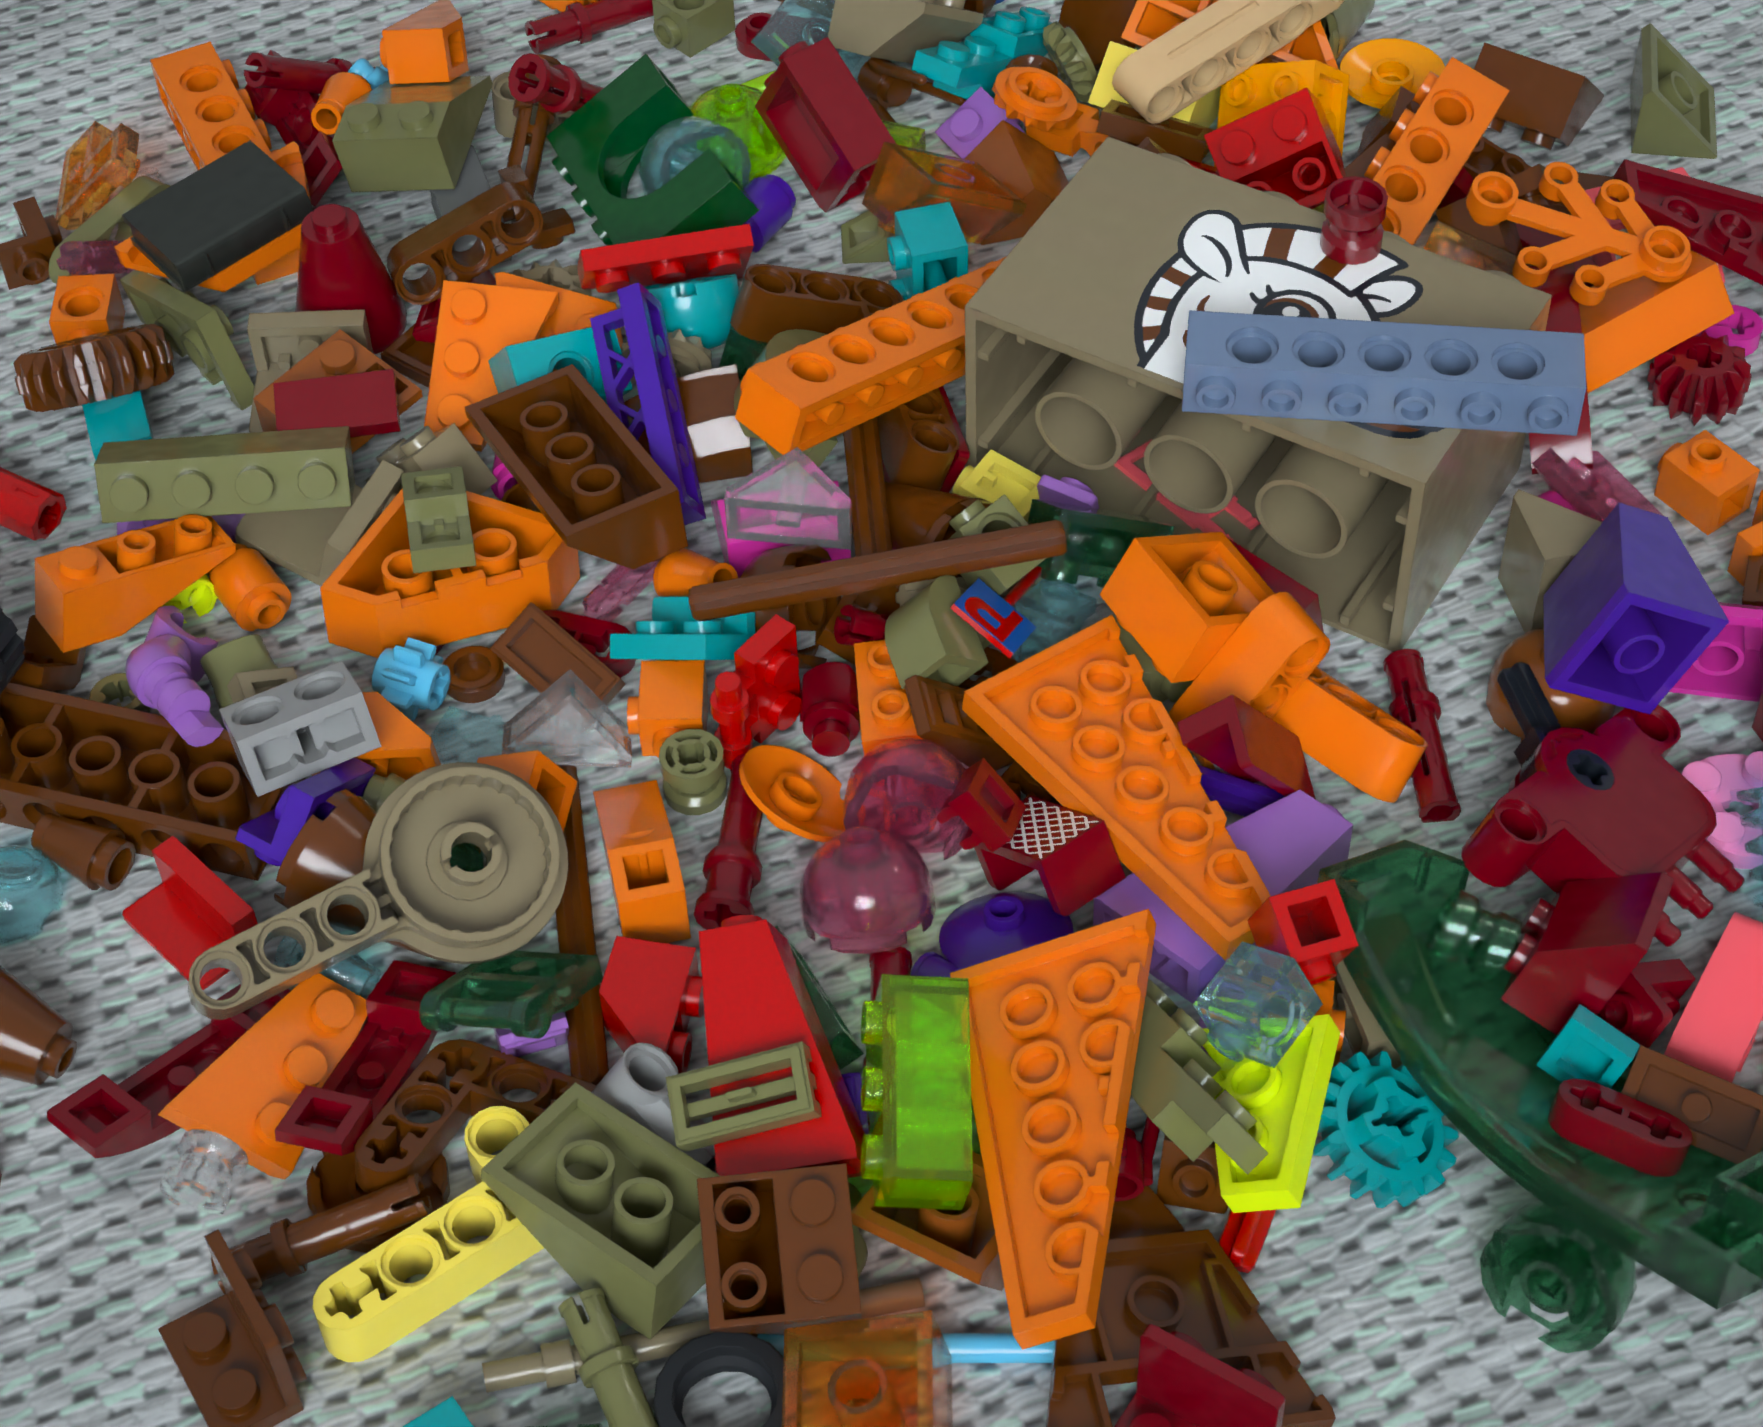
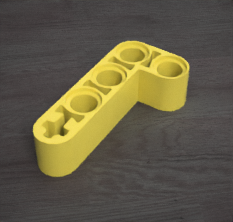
M492 1106L479 1111L469 1120L465 1128L464 1141L472 1174L477 1183L476 1186L330 1275L318 1286L313 1296L312 1308L326 1348L336 1359L345 1362H361L375 1356L544 1249L538 1240L481 1179V1169L496 1156L491 1154L503 1150L530 1125L518 1111L506 1106ZM477 1236H489L486 1240L479 1243H466ZM417 1274L427 1275L415 1283H404L411 1276ZM381 1293H385V1300H381Z

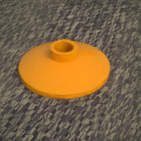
M1382 38L1363 42L1353 47L1342 58L1339 70L1350 74L1348 94L1363 104L1381 109L1401 86L1416 94L1428 73L1431 71L1440 76L1445 65L1436 53L1419 43L1397 38Z

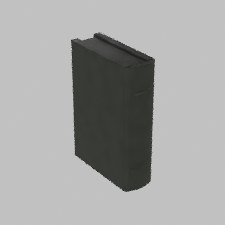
M249 140L122 214V217L133 233V237H131L132 244L185 293L301 224L304 218L313 211L305 188Z

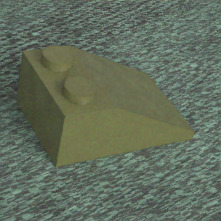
M490 75L460 76L451 82L390 84L388 80L346 105L332 142L351 192L455 189L493 85Z
M576 1082L481 1169V1179L583 1291L592 1288L603 1289L610 1313L651 1340L706 1283L697 1179L720 1175Z

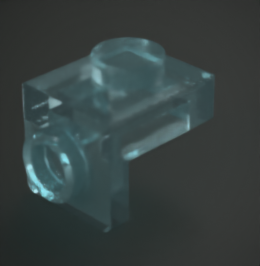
M1041 580L1018 600L1015 605V609L1037 628L1011 658L1022 662L1079 632L1081 625L1095 613L1097 599L1079 592L1076 587L1067 582Z

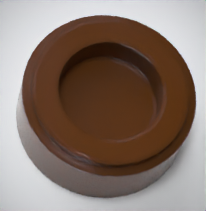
M463 647L451 653L443 663L449 667L451 675L447 694L460 702L479 703L486 701L499 693L505 683L506 677L503 661L488 647Z

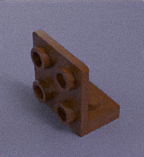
M217 1229L205 1235L204 1238L226 1294L160 1327L158 1330L208 1427H273L304 1410L296 1385L306 1381L307 1377L291 1346L294 1344V1340L276 1304L272 1303L269 1305L260 1289L263 1287L262 1281L246 1249L242 1246L231 1252L220 1231Z

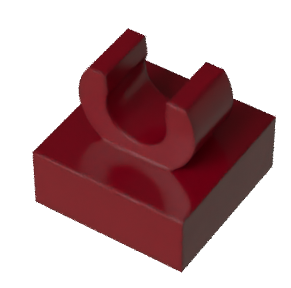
M982 758L964 770L953 794L945 800L936 819L943 824L952 817L959 816L969 827L965 830L959 845L964 850L975 848L982 842L992 853L1012 840L1027 806L985 758Z

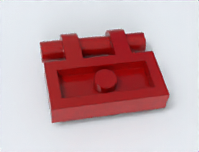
M777 614L734 652L736 670L734 672H722L715 678V689L710 696L712 717L719 723V727L716 729L714 736L722 744L725 758L724 766L730 770L732 761L737 756L746 754L753 748V739L761 744L776 729L780 731L788 729L800 713L801 692L796 625Z

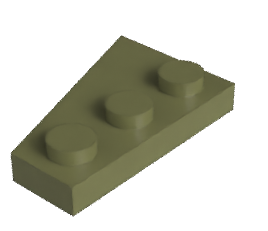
M134 270L119 279L142 323L163 327L166 339L170 341L171 348L181 357L188 355L200 370L201 375L212 385L223 380L231 396V401L238 408L244 410L252 405L255 387L229 336L234 334L233 327L227 316L218 306H209L199 301L190 291L184 293L173 287L165 278L158 279L146 272Z

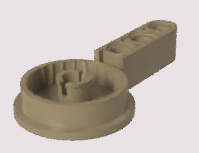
M473 762L449 763L424 770L398 786L379 808L367 835L362 872L233 936L199 955L192 964L189 973L188 995L190 1002L198 1013L209 1019L223 1020L234 1017L362 950L387 940L401 942L425 956L449 963L476 964L509 955L525 946L540 933L554 915L561 901L568 873V852L562 827L550 805L541 794L523 779L506 770ZM461 843H472L478 846L485 854L486 867L476 872L464 871L458 868L457 865L451 867V849ZM341 904L352 905L363 914L365 927L356 934L342 935L334 931L329 925L327 913L335 906ZM289 936L297 940L301 945L304 955L302 960L294 966L287 968L278 967L267 959L263 949L264 946L274 937ZM214 968H227L233 971L239 978L241 987L231 998L215 1000L207 996L201 989L200 980L202 976Z

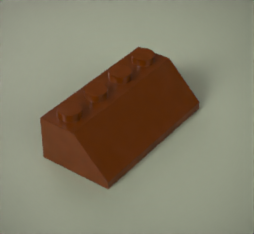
M573 364L465 407L467 418L568 547L633 570L688 547L678 488Z

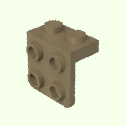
M365 309L249 313L247 332L257 370L253 398L340 329L373 353ZM254 400L252 402L249 424L250 433L263 432Z
M382 460L364 488L355 484L352 506L246 513L236 527L235 540L238 544H243L248 548L259 551L264 558L322 586L399 493L402 482L401 473H404V470Z

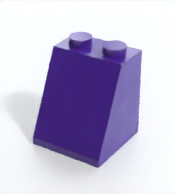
M1618 502L1543 595L1545 680L1549 688L1650 714L1729 623L1723 609L1668 517Z

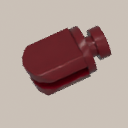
M826 662L815 666L803 675L800 696V722L803 721V732L812 741V748L815 752L827 757H836L848 750L850 742L857 737L861 729L857 679L855 672L848 664Z

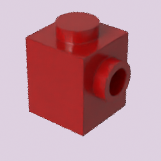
M1335 879L1270 896L1247 920L1270 985L1294 979L1296 987L1301 989L1330 980L1337 975L1335 967L1359 946Z

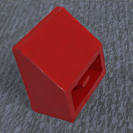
M1307 87L1204 135L1220 177L1262 192L1274 191L1285 194L1294 199L1299 205L1310 209L1324 204L1326 190L1331 183L1346 177L1341 152L1322 104Z

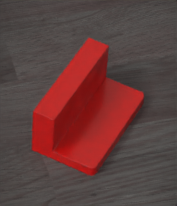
M171 836L152 850L162 883L124 909L122 915L124 920L189 981L190 968L199 955L257 925L258 922L252 907L176 837ZM220 967L209 970L200 980L201 989L205 990L231 970Z

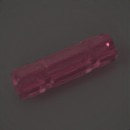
M118 240L85 241L83 243L81 241H68L59 247L61 256L57 259V265L61 270H68L71 275H86L89 273L91 275L119 274L134 271V269L126 268L120 263L114 246L124 240L119 242Z
M661 559L634 570L617 564L601 581L604 587L597 585L583 599L584 615L612 622L622 612L619 605L622 603L628 606L653 580L655 567Z

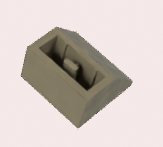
M835 0L828 38L835 48L868 57L913 64L916 50L936 47L940 41L959 42L982 24L984 14L964 9L966 0Z

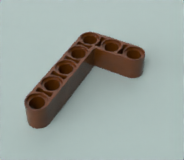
M755 264L746 270L730 323L742 336L751 340L768 343L776 334L786 330L801 329L829 334L839 327L850 325L872 315L878 310H884L904 300L899 291L893 286L876 279L769 264ZM937 388L877 416L882 459L890 481L893 483L941 491L960 444L940 390Z

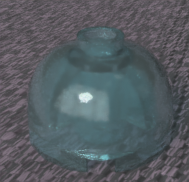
M702 116L674 119L662 125L649 138L642 152L639 175L644 195L662 187L708 148L717 155L738 178L742 186L745 187L748 184L751 169L748 147L731 129Z

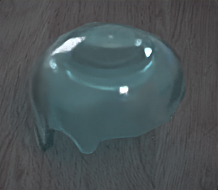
M19 845L0 847V946H8L36 937L42 933L44 922L53 910L59 911L63 902L61 898L63 896L61 871L55 863L39 850Z

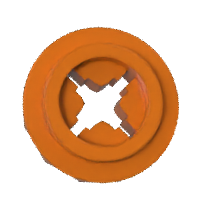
M1010 67L1004 69L997 75L992 87V91L995 93L994 104L999 108L1006 109L1007 118L1022 121L1025 128L1030 124L1037 126L1044 132H1047L1051 127L1064 129L1069 120L1073 119L1077 110V100L1070 88L1055 75L1039 68Z

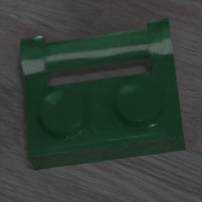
M515 951L499 959L470 964L423 996L419 1009L420 1020L426 1029L432 1031L449 1032L457 1026L507 1029L511 1030L516 1037L539 1039L548 1032L552 1015L576 1007L580 1002V996L602 982L603 976L598 955Z

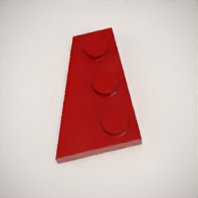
M750 224L583 249L580 250L577 265L581 289L596 288L597 292L611 293L638 282L642 286L670 284L687 281V279L735 274L737 279L743 278L754 242Z

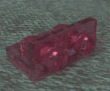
M1551 447L1532 463L1550 491L1560 494L1580 514L1603 522L1618 502L1664 516L1598 451H1592L1593 469H1587L1576 457L1569 463H1566Z

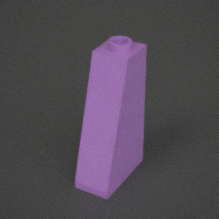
M1300 789L1225 828L1237 849L1247 852L1270 895L1274 896L1321 883L1332 877L1348 861L1353 824L1346 820L1333 806L1320 803ZM1134 873L1126 876L1125 879L1094 898L1093 926L1149 908L1157 924L1149 973L1196 1007L1202 1002L1203 992L1207 984L1217 973L1230 966L1241 964L1257 949L1256 943H1253L1227 960H1224Z

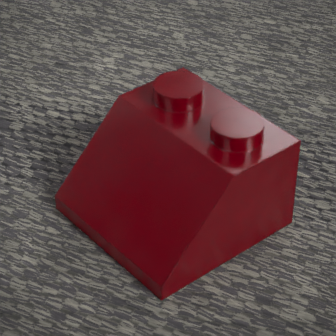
M1663 872L1627 875L1618 878L1567 881L1550 903L1540 897L1522 921L1518 932L1522 935L1503 963L1502 968L1510 972L1511 975L1500 1000L1555 1035L1559 1033L1579 1004L1595 1015H1598L1648 952L1674 879Z

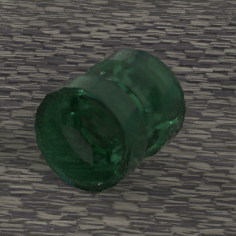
M1457 888L1449 896L1439 912L1429 933L1426 949L1444 959L1455 956L1467 962L1471 973L1490 982L1500 973L1510 957L1519 938L1522 921L1504 911L1491 913L1480 906L1479 899L1476 896Z

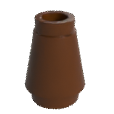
M52 813L45 814L38 821L31 837V845L34 849L42 852L44 856L91 890H98L102 887L112 891L118 888L129 874L135 859V846L132 842L125 839L123 831L62 816L59 817Z

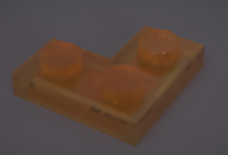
M94 121L66 151L55 218L59 226L66 230L77 229L108 203L110 195L119 186L125 188L133 181L141 163L140 159L137 158L139 133L122 123L114 131H111Z

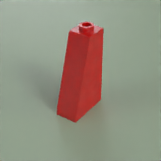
M755 915L732 916L724 919L719 928L699 931L708 1066L803 1041L810 1048L812 1062H809L810 1072L815 1075L817 1089L814 1090L815 1100L820 1103L822 1117L715 1144L716 1174L727 1176L845 1163L848 1178L877 1174L876 1159L788 940L766 919ZM789 1067L710 1088V1095L715 1097L745 1087H753L792 1077V1068ZM792 1095L712 1116V1122L797 1100V1096Z

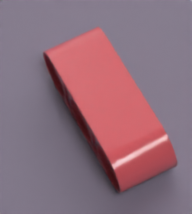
M1736 911L1732 915L1693 991L1664 1053L1668 1057L1731 1083L1736 1072L1741 1071L1756 1040L1755 1036L1759 1025L1763 1021V923Z

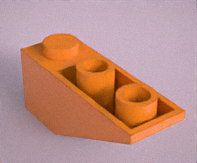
M438 0L382 30L380 58L383 66L388 69L390 84L451 82L469 71L462 17L450 0Z
M189 514L171 521L138 530L126 531L120 535L35 558V617L63 653L122 636L159 607L236 552V544L212 516Z
M657 780L593 791L622 937L660 943L691 939L685 887L673 834Z

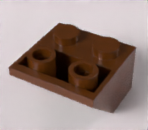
M846 1163L697 1179L710 1332L790 1335L861 1327L862 1311Z

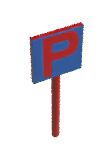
M1046 558L1023 576L1004 598L978 578L950 609L1008 658H1011L1037 628L1013 606L1047 570L1050 565L1049 560Z

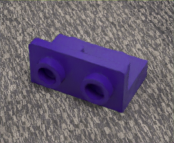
M352 758L329 769H325L301 782L290 785L280 797L276 809L240 825L235 839L254 849L255 855L260 860L271 865L281 866L288 849L309 818L314 815L324 821L336 808L326 800L334 793L344 789L363 797L367 784L374 775L376 768L357 758Z

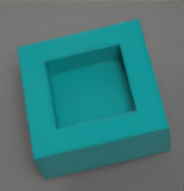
M1579 1004L1545 1050L1536 1066L1561 1083L1564 1080L1573 1078L1585 1079L1611 1089L1634 1059L1641 1045Z

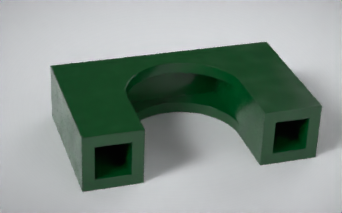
M647 54L643 55L546 136L558 155L552 160L554 167L571 186L577 185V188L571 194L589 217L593 218L596 216L597 220L591 226L606 246L742 225L759 211L738 178L710 148L659 189L641 197L627 198V189L631 176L641 160L694 115L675 85Z

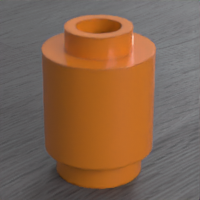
M236 544V552L208 572L209 580L214 585L215 595L236 623L246 631H254L258 628L268 629L275 626L283 619L290 607V590L263 555L255 549L248 548L243 544Z

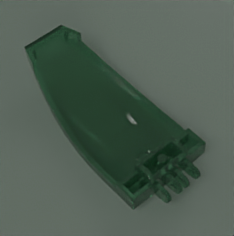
M1402 840L1320 869L1317 883L1335 879L1359 944L1343 961L1361 996L1381 1029L1400 1055L1399 1059L1443 1114L1477 1149L1515 1182L1558 1214L1716 1310L1763 1288V1151L1739 1164H1735L1691 1145L1683 1165L1676 1175L1656 1177L1576 1145L1558 1135L1548 1123V1113L1561 1082L1536 1065L1556 1035L1500 1000L1511 975L1502 966L1515 944L1465 893L1470 871L1466 868L1463 860L1408 840ZM1634 1060L1631 1061L1612 1086V1090L1622 1092Z

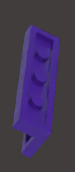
M638 282L617 290L621 308L590 318L607 405L637 441L646 428L651 457L678 488L684 525L706 519L704 504L662 305L656 297ZM625 326L630 351L627 358L614 352L610 331ZM616 362L623 365L619 372L617 370ZM633 375H635L641 404L638 412L625 406L622 394ZM627 416H629V417H631V418L634 419V420L632 421L630 427H629V423H628Z

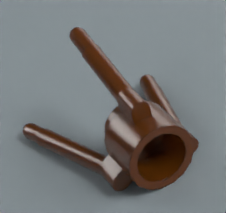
M871 57L862 66L858 75V85L868 97L869 102L889 133L917 165H925V159L889 114L887 108L904 104L910 97L912 89L959 106L966 99L934 87L933 83L927 81L925 75L900 67L887 59Z

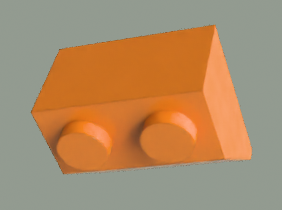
M1223 532L1134 538L1099 595L1114 612L1120 626L1131 633L1149 655L1155 669L1171 683L1194 681L1249 613L1260 602L1275 593Z

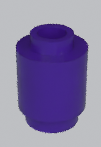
M771 174L765 175L762 178H754L744 187L759 209L755 215L743 223L750 224L754 242L752 252L755 253L791 219L793 208L796 205L795 194L791 187L780 177Z

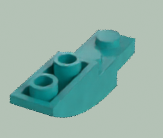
M1021 7L1020 11L1016 13L996 11L995 16L983 18L982 24L972 31L970 36H966L962 42L940 41L936 47L916 50L911 70L933 79L934 87L967 100L980 87L992 98H995V93L992 91L995 79L1001 71L1006 69L1011 60L1024 55H1040L1044 57L1048 53L1043 44L1044 27L1052 23L1049 21L1051 15L1043 10L1032 7Z

